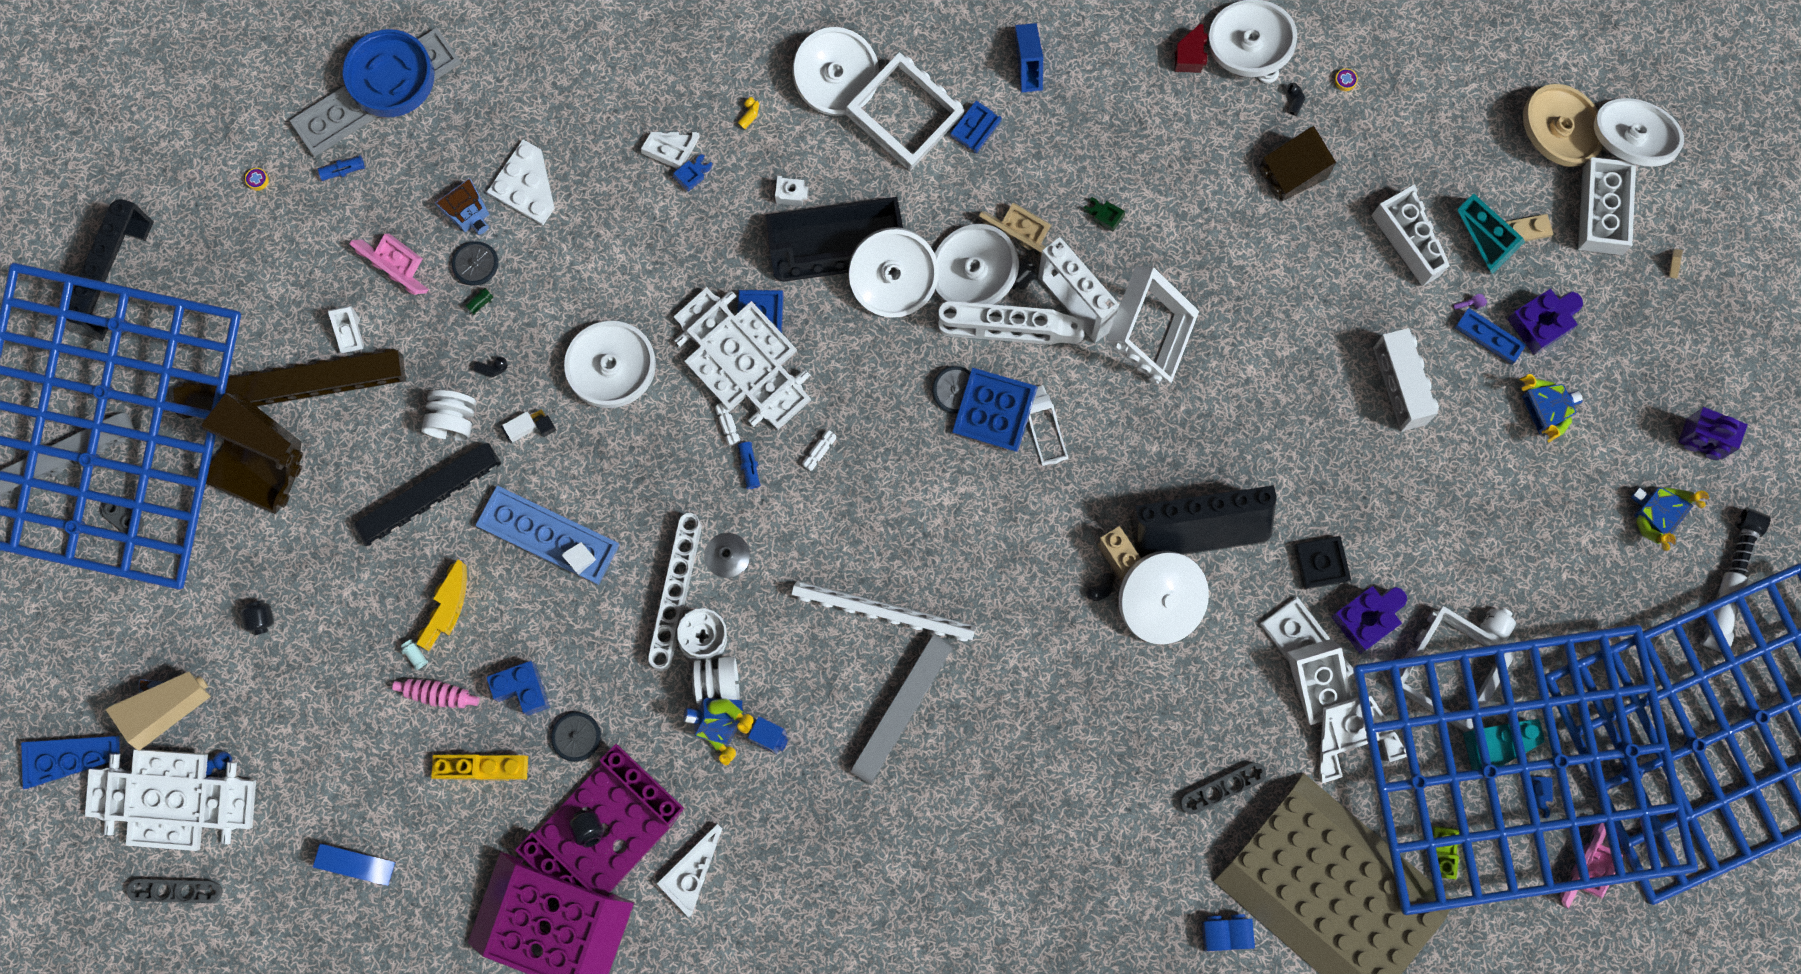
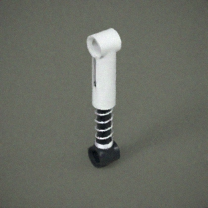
M1748 507L1741 512V523L1737 524V528L1740 530V542L1736 544L1737 551L1733 553L1735 558L1731 561L1732 567L1728 572L1724 573L1716 599L1747 586L1748 578L1745 576V573L1749 572L1747 566L1751 563L1749 561L1751 555H1754L1752 550L1756 546L1755 541L1766 533L1770 525L1771 517ZM1735 602L1713 611L1730 647L1734 639L1732 631L1739 612ZM1706 625L1704 632H1706L1704 640L1700 641V644L1721 652L1709 626Z

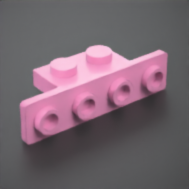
M384 234L376 249L364 240L350 241L349 244L355 248L357 254L367 257L372 261L373 266L386 271L389 274V278L406 286L405 289L409 293L414 295L424 294L429 290L413 278L423 258L391 234Z
M1604 823L1596 824L1593 829L1592 835H1594L1591 844L1587 843L1583 849L1590 878L1615 874L1610 848L1602 845L1606 837ZM1577 865L1574 866L1571 872V877H1573L1571 881L1579 880ZM1609 885L1582 890L1603 899ZM1578 890L1561 892L1560 898H1562L1561 902L1564 907L1569 909Z

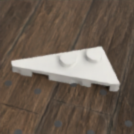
M718 824L657 883L688 918L693 914L722 832V828Z

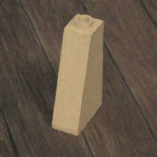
M187 672L108 707L106 711L126 741L140 751L211 696L206 690L209 686L200 675L196 678L192 673Z

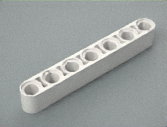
M686 513L681 516L677 527L649 652V663L657 671L667 670L673 660L678 637L677 629L683 615L702 528L698 517L693 513ZM689 521L696 522V526L692 530L685 529V524ZM683 543H690L691 548L687 552H681V545ZM685 565L686 571L683 574H675L677 566ZM674 587L681 588V593L677 597L670 596V591ZM668 610H676V616L673 619H665V613ZM662 633H671V638L668 642L660 641ZM658 655H666L664 664H655V658Z

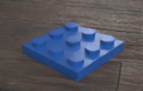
M972 367L952 433L1018 452L1038 387Z

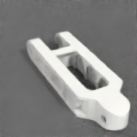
M954 301L945 302L939 308L938 327L940 332L946 336L1050 345L1056 343L1076 344L1084 338L1085 322L1083 320L1062 314L1053 309ZM946 309H953L956 312L943 314ZM993 312H997L1001 315V317H994L989 315ZM1020 314L1024 319L1012 318V316ZM1038 316H1043L1047 321L1034 319ZM943 324H944L945 326H950V327H955V328L952 329V330H947V329L944 328ZM988 330H999V332L993 334ZM1011 332H1022V333H1021L1020 335H1013ZM1033 333L1044 335L1042 337H1036L1033 335Z

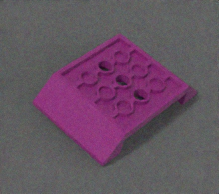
M617 744L601 758V765L536 833L531 832L515 849L535 870L606 897L674 825L685 809ZM586 807L591 808L598 815L601 824L605 823L610 828V832L606 837H601V841L598 844L589 848L577 845L569 830V823L574 818V814ZM618 840H624L627 844V849L622 854L614 851V844Z
M501 851L468 944L482 957L526 974H609L635 902L614 894L609 897L603 896L522 865L523 859ZM553 897L559 901L558 910L549 908V898ZM544 920L550 923V933H543L540 930L539 925L541 921ZM533 944L541 945L543 949L541 956H535L532 953L531 947Z

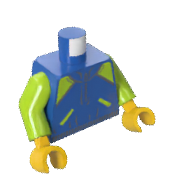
M1532 374L1519 378V380L1525 383L1522 391L1528 390L1522 395V398L1539 435L1546 433L1549 436L1547 442L1550 443L1563 435L1571 425V417L1576 414L1574 406L1583 402L1582 395L1578 390L1568 393L1563 384L1556 385L1551 381L1536 379Z
M1639 487L1630 498L1640 505L1634 516L1637 518L1636 522L1641 535L1657 544L1661 543L1662 549L1668 551L1670 550V545L1667 542L1676 544V538L1672 533L1693 507L1691 503L1695 502L1698 508H1704L1706 506L1705 502L1699 501V499H1709V495L1706 491L1702 490L1694 494L1691 491L1668 487H1658L1649 495Z
M705 698L698 710L685 709L683 721L694 723L695 736L709 741L716 751L720 750L722 753L719 756V760L723 765L727 766L736 756V750L732 747H726L725 744H730L738 729L742 733L747 734L752 728L753 717L749 714L743 715L742 700Z

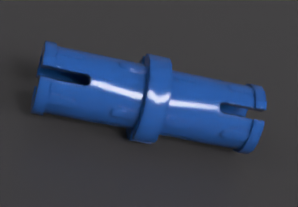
M359 155L344 161L340 159L334 164L320 167L318 172L321 180L325 181L338 176L345 177L348 173L365 169L362 156Z
M752 442L740 443L737 446L742 462L740 469L744 472L746 489L759 488L761 484L757 472L758 462L754 458Z

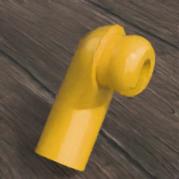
M749 97L744 102L748 111L738 121L745 130L758 115L760 104L753 97Z

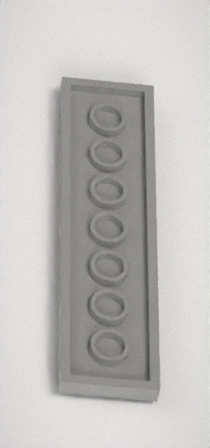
M437 28L418 39L432 60L435 72L434 81L462 64ZM343 86L289 121L313 156L316 157L378 116L372 115L359 107L346 86Z

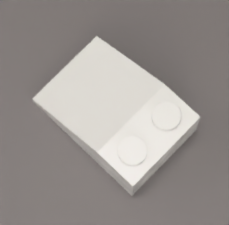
M1333 639L1287 652L1292 675L1310 725L1322 722L1324 707L1352 699L1342 648Z

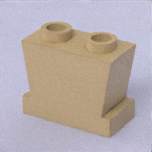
M1120 526L1102 536L1097 544L1121 583L1129 569L1141 559Z

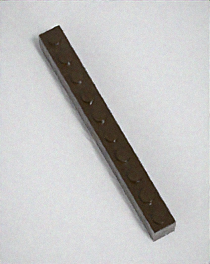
M385 349L382 353L377 354L367 352L360 354L359 357L343 356L335 361L319 360L312 365L296 364L293 368L288 369L273 368L270 372L264 373L254 371L246 376L230 375L228 376L225 393L233 395L234 392H237L257 407L405 382L404 358L399 350ZM183 383L181 387L173 388L174 403L211 411L216 386L204 383ZM175 413L182 419L194 417L180 413Z

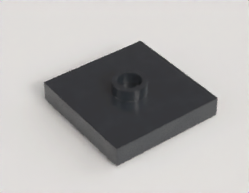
M1341 536L1294 545L1305 590L1351 581Z

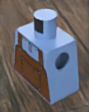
M470 178L435 202L440 211L462 231L466 232L473 227L476 233L480 235L488 230L489 226L483 219L490 214Z

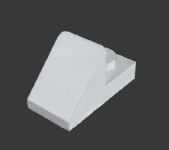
M352 306L328 310L340 352L345 353L363 349L364 344L358 327L360 318Z

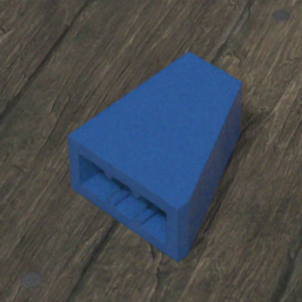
M1037 23L1015 25V43L1021 92L1043 91V52Z

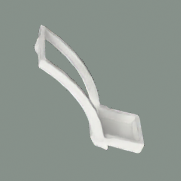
M1040 385L1037 386L1038 389L1030 414L1051 408L1065 454L1061 457L1043 461L1031 416L1029 415L1028 420L1042 466L1057 464L1068 459V454L1061 436L1054 405L1050 400V396L1047 395L1044 386Z

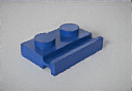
M975 101L951 132V137L977 154L1000 124L1002 117L995 115L992 110Z

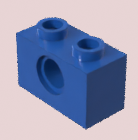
M759 716L748 736L752 743L776 755L779 750L784 751L789 740L784 728Z

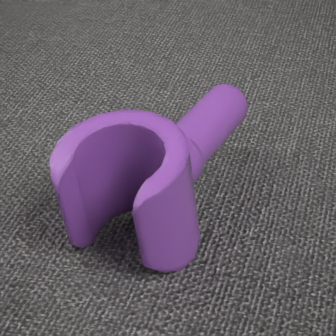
M1477 294L1470 300L1454 304L1453 306L1456 310L1474 304L1478 310L1481 306H1486L1487 300L1484 295Z

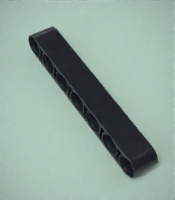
M490 443L482 444L364 516L353 525V528L364 546H370L374 540L378 538L380 540L392 533L391 530L399 526L400 528L411 521L413 516L421 515L429 510L434 503H440L447 499L455 490L458 489L460 491L471 484L470 481L473 479H479L489 473V469L496 465L497 467L500 466L501 461Z

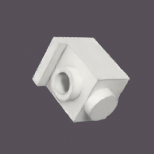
M777 176L776 204L803 206V200L808 199V187L805 186L804 180ZM788 189H796L793 192L788 191Z

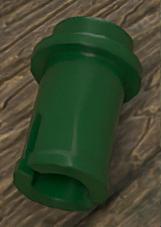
M486 288L479 289L480 292L468 303L464 304L473 315L488 302L492 303L491 300L494 297Z

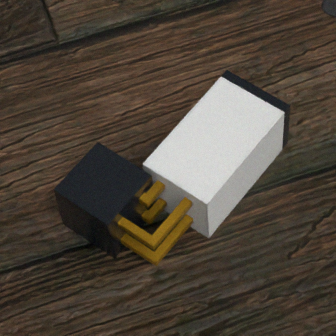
M542 409L532 415L527 411L501 425L510 443L536 429H539L543 437L557 431L548 415L545 416ZM541 414L544 416L541 419L533 421L534 418L538 417Z

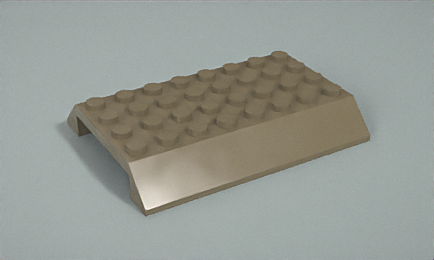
M1305 773L1290 788L1287 796L1233 861L1228 863L1214 880L1219 887L1319 974H1402L1445 921L1450 909L1404 915L1401 912L1388 844ZM1401 856L1410 905L1436 901L1433 882ZM1445 894L1446 899H1451L1447 894Z

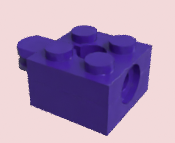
M1549 289L1516 310L1507 320L1533 355L1570 333L1578 325L1572 316L1582 308L1583 299L1576 292H1568L1558 298L1552 289Z
M1702 407L1686 418L1678 443L1683 444L1686 450L1705 453L1706 457L1711 460H1722L1740 449L1748 424Z
M1372 586L1331 618L1358 653L1361 654L1402 624L1395 613L1405 606L1407 595L1398 587L1390 588L1380 595Z

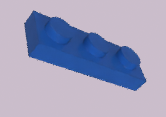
M1470 308L1466 310L1455 326V329L1511 365L1516 362L1526 347L1525 343Z

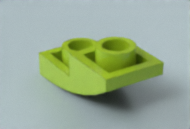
M1433 826L1434 838L1459 834L1457 828ZM1458 844L1436 848L1442 878L1457 880Z

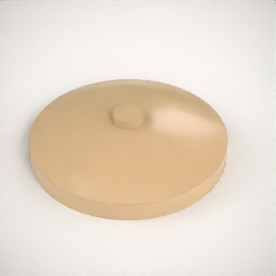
M1549 84L1538 89L1527 100L1523 111L1526 133L1534 147L1547 159L1559 165L1576 167L1586 164L1591 157L1595 158L1603 148L1594 131V119L1598 109L1580 91L1567 85Z

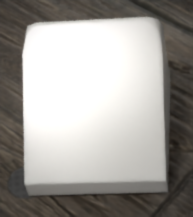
M582 542L562 554L578 575L596 561L595 557Z

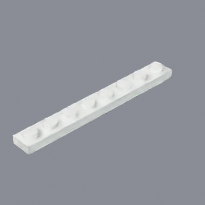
M797 581L793 586L792 595L797 596V599L809 602L810 600H815L825 607H833L835 605L842 607V610L845 612L855 613V611L864 613L869 618H886L887 622L892 624H900L902 622L909 624L910 628L916 630L926 628L932 630V633L944 636L945 633L954 635V638L960 641L973 640L975 625Z

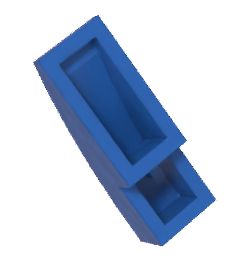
M320 844L313 868L389 886L396 862Z

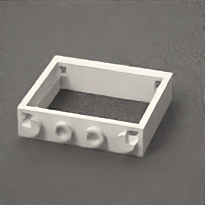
M899 52L846 107L845 114L892 157L911 171L960 120L964 109H962L963 106L956 99L952 100L947 95L946 90L941 85L933 83L930 80V76L924 70L920 71L914 66V62L910 57L903 56ZM898 66L951 113L946 121L914 154H911L859 107Z
M1059 237L1042 250L1038 278L1072 317L1079 318L1085 322L1086 334L1096 343L1110 332L1120 305L1062 238ZM1053 269H1055L1058 272V274L1054 277L1051 274V271ZM1108 300L1113 304L1110 309L1105 304Z
M1135 266L1106 340L1114 346V350L1122 353L1127 361L1136 365L1138 371L1146 374L1151 382L1159 384V382L1172 383L1199 311L1154 267ZM1148 290L1175 314L1156 363L1129 340Z
M1442 606L1437 611L1433 610L1427 618L1430 624L1426 630L1421 629L1415 639L1418 642L1415 649L1410 648L1404 658L1420 656L1441 620L1484 646L1505 643ZM1517 651L1504 653L1507 669ZM1496 662L1477 694L1479 708L1486 707L1500 683ZM1413 667L1399 668L1404 695L1434 713L1432 700L1405 684ZM1443 707L1444 713L1450 712ZM1472 719L1449 722L1464 732L1473 729Z

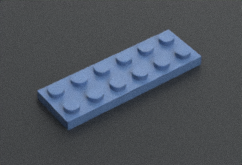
M496 486L475 525L483 531L578 575L577 572L564 559L562 554L582 542L595 557L596 561L578 576L597 585L600 584L620 546L618 542L500 486Z

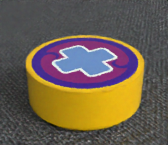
M1351 69L1340 70L1335 77L1336 87L1342 91L1352 90L1358 80L1356 73Z
M253 168L247 172L245 182L250 189L260 191L268 185L269 177L264 170Z

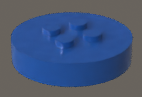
M379 30L362 37L352 46L343 65L344 84L353 100L366 112L379 117H398L410 113L426 100L434 84V66L425 47L417 38L400 30Z

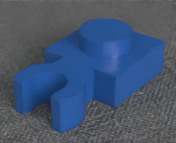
M703 154L697 157L694 165L688 161L673 173V178L687 192L704 180L703 173L709 172L712 168V162L707 165L701 164L705 157Z
M1531 776L1537 808L1543 810L1544 818L1547 819L1550 817V809L1546 806V802H1553L1552 778Z

